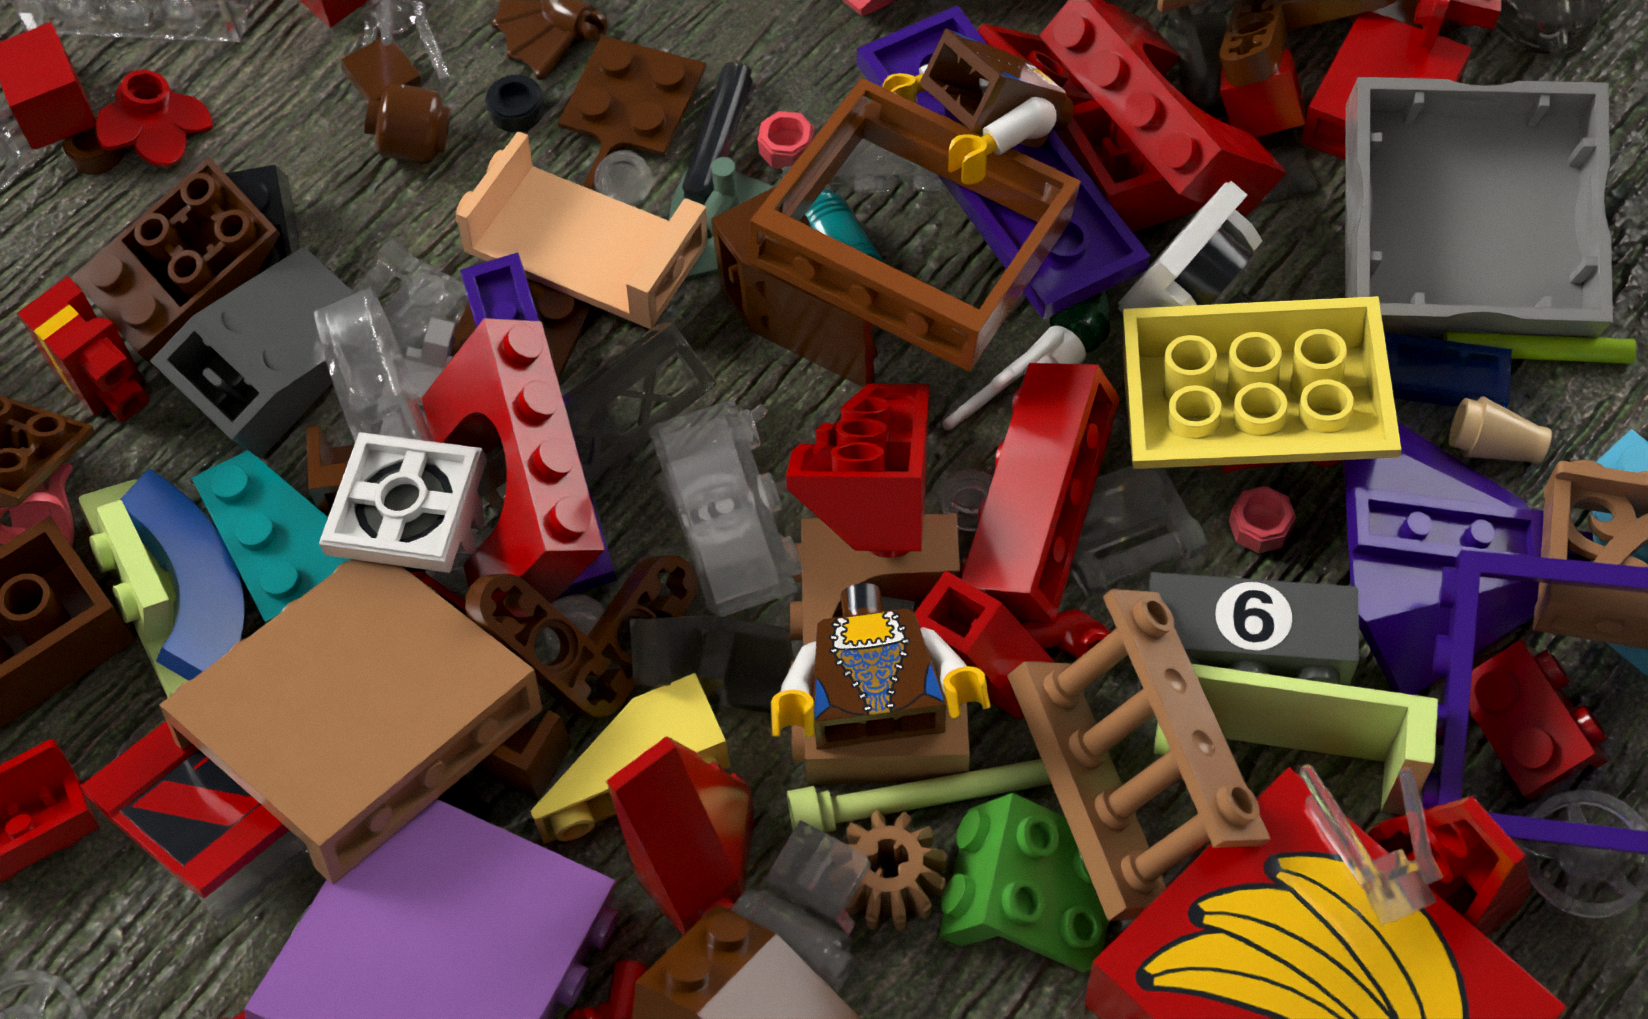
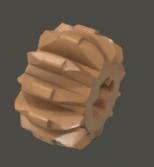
M876 810L871 815L872 830L867 831L860 825L851 822L850 826L846 828L847 839L850 844H840L833 847L831 853L832 862L839 868L830 874L831 887L834 891L846 893L842 899V908L846 914H855L866 908V926L871 930L877 928L883 915H892L893 926L901 932L906 928V911L908 909L924 919L931 914V903L928 897H938L943 894L946 880L939 872L946 868L947 857L945 851L931 848L934 843V831L930 826L910 833L911 816L906 811L900 814L894 826H885V817ZM884 863H893L895 873H898V876L883 878L882 869L879 866Z

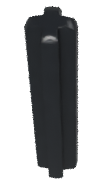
M731 61L722 67L682 185L683 197L701 205L706 203L714 190L711 170L713 161L720 157L728 158L753 83L751 78L752 70L746 64L737 65Z

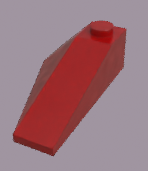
M868 383L841 407V420L838 423L824 422L816 429V442L813 445L800 443L791 452L786 474V489L854 551H870L872 554L883 558L901 557L908 552H922L930 383Z
M665 736L607 779L606 782L638 882L683 937L716 904L735 913L738 912L737 906L743 902L754 806L750 786L742 776L736 773L730 776L718 763L714 761L710 764L705 763L696 751Z
M1473 796L1381 821L1372 827L1368 833L1374 841L1485 936H1488L1516 915L1531 892L1526 855Z

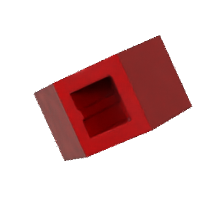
M945 570L915 612L919 627L934 630L964 661L967 667L981 669L985 675L989 702L1022 720L1024 715L1007 675L1024 661L1055 662L1002 602Z

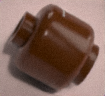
M391 83L383 90L380 101L369 99L364 134L375 135V148L382 157L427 164L432 161L436 152L445 153L451 108L443 106L441 95L435 90Z

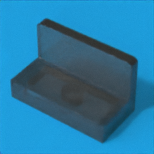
M1189 5L1170 10L1166 35L1169 44L1181 56L1175 67L1183 95L1213 118L1227 117L1228 115L1220 92L1221 69L1223 66L1219 53L1228 26L1224 11L1192 15Z

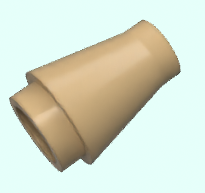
M1484 396L1480 397L1477 401L1464 398L1458 406L1452 421L1449 445L1461 449L1463 457L1526 461L1540 465L1549 450L1552 432L1551 429L1539 426Z

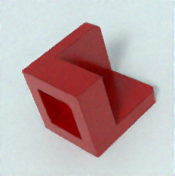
M1290 49L1283 50L1276 73L1252 85L1232 86L1228 84L1224 69H1221L1220 92L1231 126L1252 133L1256 138L1305 125V100Z

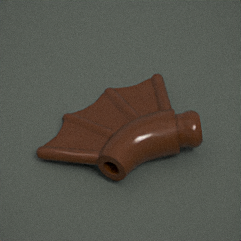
M499 0L498 11L495 18L491 21L492 27L498 28L506 36L507 58L527 64L535 73V78L540 81L546 78L574 40L598 42L601 35L605 36L608 28L607 19L604 14L595 11L592 5L582 0Z

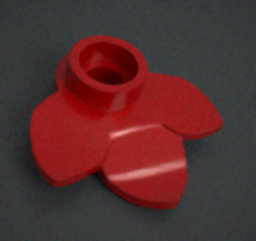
M137 70L124 77L116 90V101L99 111L96 119V136L104 150L110 151L134 145L137 154L149 164L159 167H172L184 157L186 134H196L211 130L213 123L207 107L200 100L193 96L174 93L166 79L154 71Z

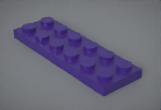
M957 5L857 48L856 65L868 81L882 87L885 79L892 74H909L914 77L919 75V68L929 64L945 28L982 43H987ZM928 91L917 93V104L940 115L947 116L965 126L937 99L931 96ZM1054 130L1050 131L1045 143L1038 148L1017 144L1012 148L1081 181L1070 223L1023 292L1042 319L1048 318L1147 270L1150 254ZM938 175L1007 269L1038 222Z

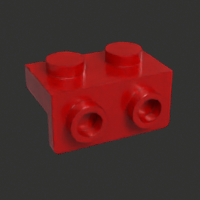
M1519 640L1472 670L1469 711L1523 796L1532 800L1589 764L1599 768L1608 763L1609 759L1599 745L1608 740V736L1586 705L1575 709L1562 689L1571 683L1570 678L1549 649H1545L1538 653L1533 647Z
M47 740L0 765V883L11 879L20 870L57 850L73 846L82 837L99 829L90 800L80 787L83 782L55 740Z

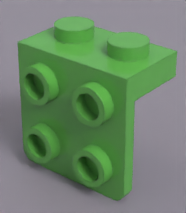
M1014 793L968 809L956 834V844L959 850L953 876L947 883L941 898V909L944 914L938 937L962 947L1000 936L1080 972L1090 971L1093 961L1103 952L1109 921L1066 817Z

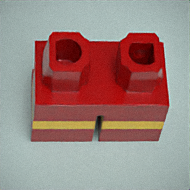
M69 276L62 279L17 312L53 374L94 416L107 408L120 422H125L149 403L150 399L146 391L139 384L143 377L114 323L106 318H97L84 292Z

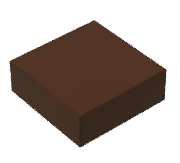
M389 33L341 59L343 73L367 104L369 99L380 101L383 90L391 83L415 87L421 85L420 73Z

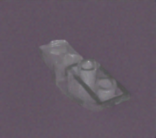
M366 288L313 312L331 378L354 441L356 442L358 434L361 432L434 442L419 407V404L423 402L374 288Z

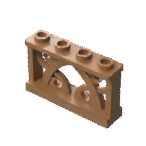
M1590 460L1558 462L1544 487L1541 557L1567 560L1568 547L1577 554L1596 563L1648 567L1647 563L1632 557L1635 552L1648 544V471L1637 473L1605 468L1601 464ZM1573 508L1612 514L1613 519L1608 522L1599 521L1592 515L1588 518V525L1591 531L1598 538L1607 541L1608 544L1606 546L1585 538L1576 529L1571 520ZM1539 583L1538 601L1534 608L1533 630L1648 649V593Z

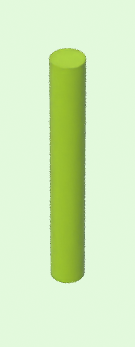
M1445 331L1442 350L1444 356L1633 364L1636 358L1637 346L1635 339Z

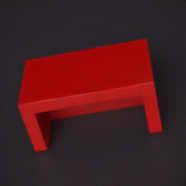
M52 22L0 42V83L8 105L33 150H38L96 126L95 116L76 70Z

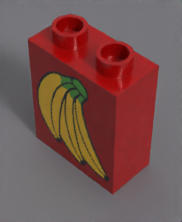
M1290 767L1256 799L1259 805L1260 817L1270 836V840L1262 846L1214 848L1211 844L1093 961L1084 1003L1098 1019H1557L1567 1007Z

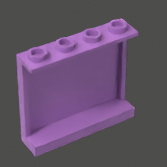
M435 799L334 885L326 880L244 1008L246 1019H553L561 1004L569 1008L575 1004L589 972V968L582 966L592 946L603 950L615 929L620 915V911L612 908L616 880Z

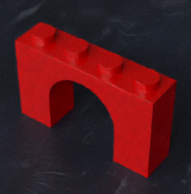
M1068 0L1040 33L1039 36L1179 195L1207 203L1225 182L1229 184L1232 181L1247 194L1235 210L1241 215L1248 216L1287 174L1284 168L1252 133L1213 118L1188 100L1164 78L1181 56L1147 19L1103 0Z
M484 318L421 399L432 442L482 448L484 453H492L501 441L503 444L507 469L505 501L495 529L479 546L475 554H472L463 564L468 587L470 588L477 579L490 574H512L525 580L552 604L605 549L542 322ZM506 592L492 593L490 598L497 605L496 610L492 614L493 617L510 616L516 621H526L531 618L515 617L505 608L503 602L507 596Z

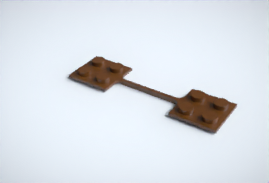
M601 35L558 122L559 128L592 136L601 143V149L583 187L595 191L613 151L618 148L631 147L665 157L707 68L706 63ZM527 278L559 382L594 306ZM469 302L453 335H456V339L451 353L452 357L455 356L476 329Z

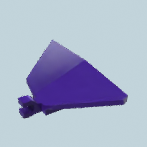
M1397 422L1401 443L1400 458L1344 460L1350 585L1358 587L1359 629L1392 691L1395 693L1417 695L1444 677L1433 675L1436 635H1449L1451 608L1439 607V591L1443 567L1455 568V559L1460 550L1541 557L1543 511L1529 509L1524 500ZM1579 531L1585 538L1594 542L1592 532ZM1567 547V560L1591 561ZM1480 577L1473 658L1534 617L1539 583Z

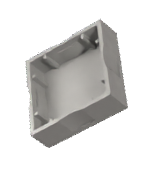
M1358 77L1346 102L1345 298L1379 296L1384 336L1443 337L1445 331L1597 338L1613 322L1612 246L1604 203L1605 184L1610 168L1608 83L1516 81L1501 85L1481 86L1454 82L1448 79Z

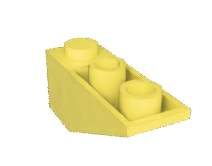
M696 673L634 697L535 805L531 813L544 844L555 839L571 841L582 837L594 828L596 822L616 815L617 813L606 780L665 736L696 751L707 764L714 761L721 765L723 769L731 767L726 740Z

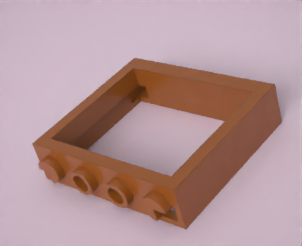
M861 78L750 220L746 261L970 372L1070 223L1081 181L1011 148L1001 155H997L994 152L986 156L985 178L976 184H964L961 181L962 168L954 172L948 171L951 141L956 136L963 134L979 137L983 135L972 132L969 128L953 121L947 116L940 115L893 91L891 92ZM867 98L872 99L869 104L866 103ZM862 138L1038 222L980 309L799 222Z

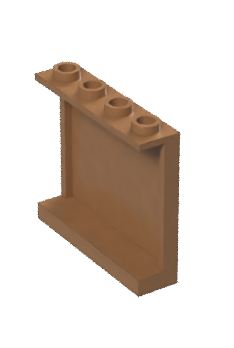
M354 559L339 565L333 574L300 599L290 602L280 614L248 638L237 642L227 654L194 679L180 685L173 695L159 704L175 744L181 750L191 743L194 744L307 845L315 869L333 885L542 711L535 670L404 567Z

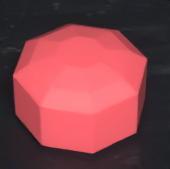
M778 111L761 122L758 136L759 154L772 168L790 170L815 138L814 126L801 113Z
M1262 486L1242 491L1231 509L1229 525L1236 543L1259 554L1283 547L1293 530L1296 515L1288 496L1268 486Z

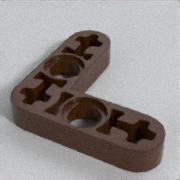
M1239 0L1233 7L1219 53L1227 82L1232 86H1247L1261 82L1276 73L1280 65L1288 30L1387 7L1398 0Z
M660 555L643 559L635 567L588 636L580 631L525 580L512 574H490L477 579L470 586L466 595L465 610L470 620L535 670L537 683L566 709L578 716L606 717L614 714L622 706L692 603L697 590V579L694 569L689 562L680 556ZM658 573H669V577L666 580V585L671 590L669 596H657L662 588L660 580L656 578ZM506 592L507 596L503 602L505 608L515 617L531 618L521 625L510 616L493 617L492 614L496 610L497 605L490 598L492 593ZM637 602L651 603L647 608H645L644 606L638 605ZM627 617L634 619L641 631L638 647L629 654L622 650L617 640V629L620 623ZM546 627L556 633L560 642L559 654L549 665L541 663L534 651L536 636ZM611 662L621 667V669L607 668ZM587 675L600 676L595 685L601 692L599 699H587L591 690L585 682Z

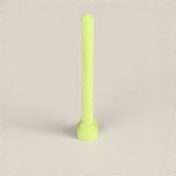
M1036 759L830 797L828 790L816 792L814 786L787 791V801L795 843L798 845L824 840L823 833L836 831L835 824L870 818L876 810L882 813V815L1051 785L1052 783L1042 759Z

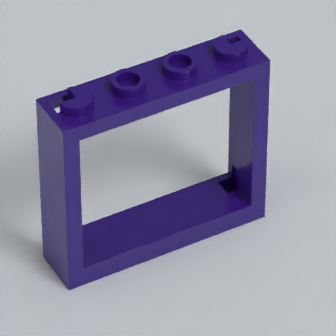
M1460 550L1455 559V568L1443 567L1439 591V607L1451 608L1449 635H1436L1433 658V675L1445 677L1443 704L1438 703L1435 745H1439L1437 773L1430 772L1422 787L1421 810L1461 799L1480 577L1648 593V567ZM1488 813L1502 830L1514 840L1648 855V831Z

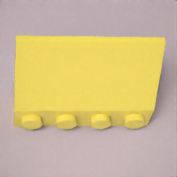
M1379 296L1123 309V365L1133 469L1400 458L1401 443Z

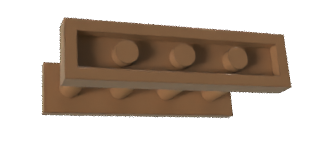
M1111 589L1103 596L1116 629L1072 665L1071 663L1024 661L1007 675L1108 921L1136 919L1166 889L1162 874L1211 841L1214 848L1262 846L1270 840V836L1259 814L1258 802L1245 784L1175 630L1174 618L1170 609L1162 601L1159 592ZM1129 655L1143 689L1096 724L1084 696V689ZM1155 715L1170 751L1122 785L1109 750ZM1183 777L1198 814L1149 848L1137 820L1136 811Z

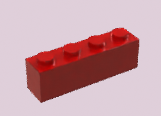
M1029 363L1022 386L1016 390L1013 397V415L1005 441L1000 443L996 451V469L988 495L983 498L979 505L978 527L970 552L962 560L960 579L1002 602L1017 620L1054 623L1120 401V397L1098 364Z

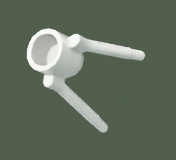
M1060 326L1050 327L1025 354L1007 366L993 378L991 383L948 416L942 423L945 430H952L963 420L970 417L1019 377L1026 374L1029 363L1082 364L1086 360L1084 345L1070 330Z

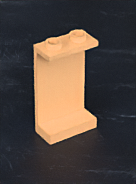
M519 131L504 150H499L493 155L486 175L474 191H468L462 197L456 211V222L459 226L464 252L485 261H491L518 252L528 279L649 329L653 328L708 245L706 206L684 198L669 221L534 167L528 135Z

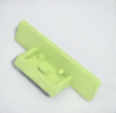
M130 480L81 495L79 497V507L92 534L89 540L96 564L101 573L109 571L115 583L113 595L120 616L124 623L133 622L162 687L169 698L180 685L188 681L156 662L161 647L171 634L174 617L173 603L176 595L169 572H165L160 567L149 549L141 542L122 500H120L137 482V480Z

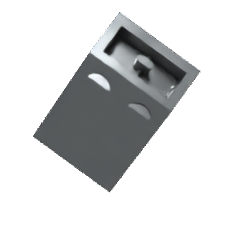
M302 247L193 315L150 362L231 440L262 459L386 327L387 323L305 247Z

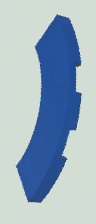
M148 469L120 500H122L141 542L149 549L160 567L165 572H169L175 590L173 627L170 636L161 647L156 662L186 680H191L227 654L240 641L244 623L243 589L235 562L222 537L210 520L179 489L154 471Z

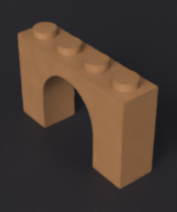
M957 513L924 514L922 552H908L906 555L896 558L878 557L870 551H854L819 518L801 519L802 543L789 544L791 582H802V601H790L791 640H803V646L810 642L816 641L818 622L827 618L843 617L840 595L845 588L860 583L875 584L880 588L882 604L923 602L945 570L960 578ZM945 697V733L817 749L815 731L813 737H805L803 727L792 725L793 762H805L808 785L915 782L969 772L970 754L967 702L960 705L961 717L951 718Z

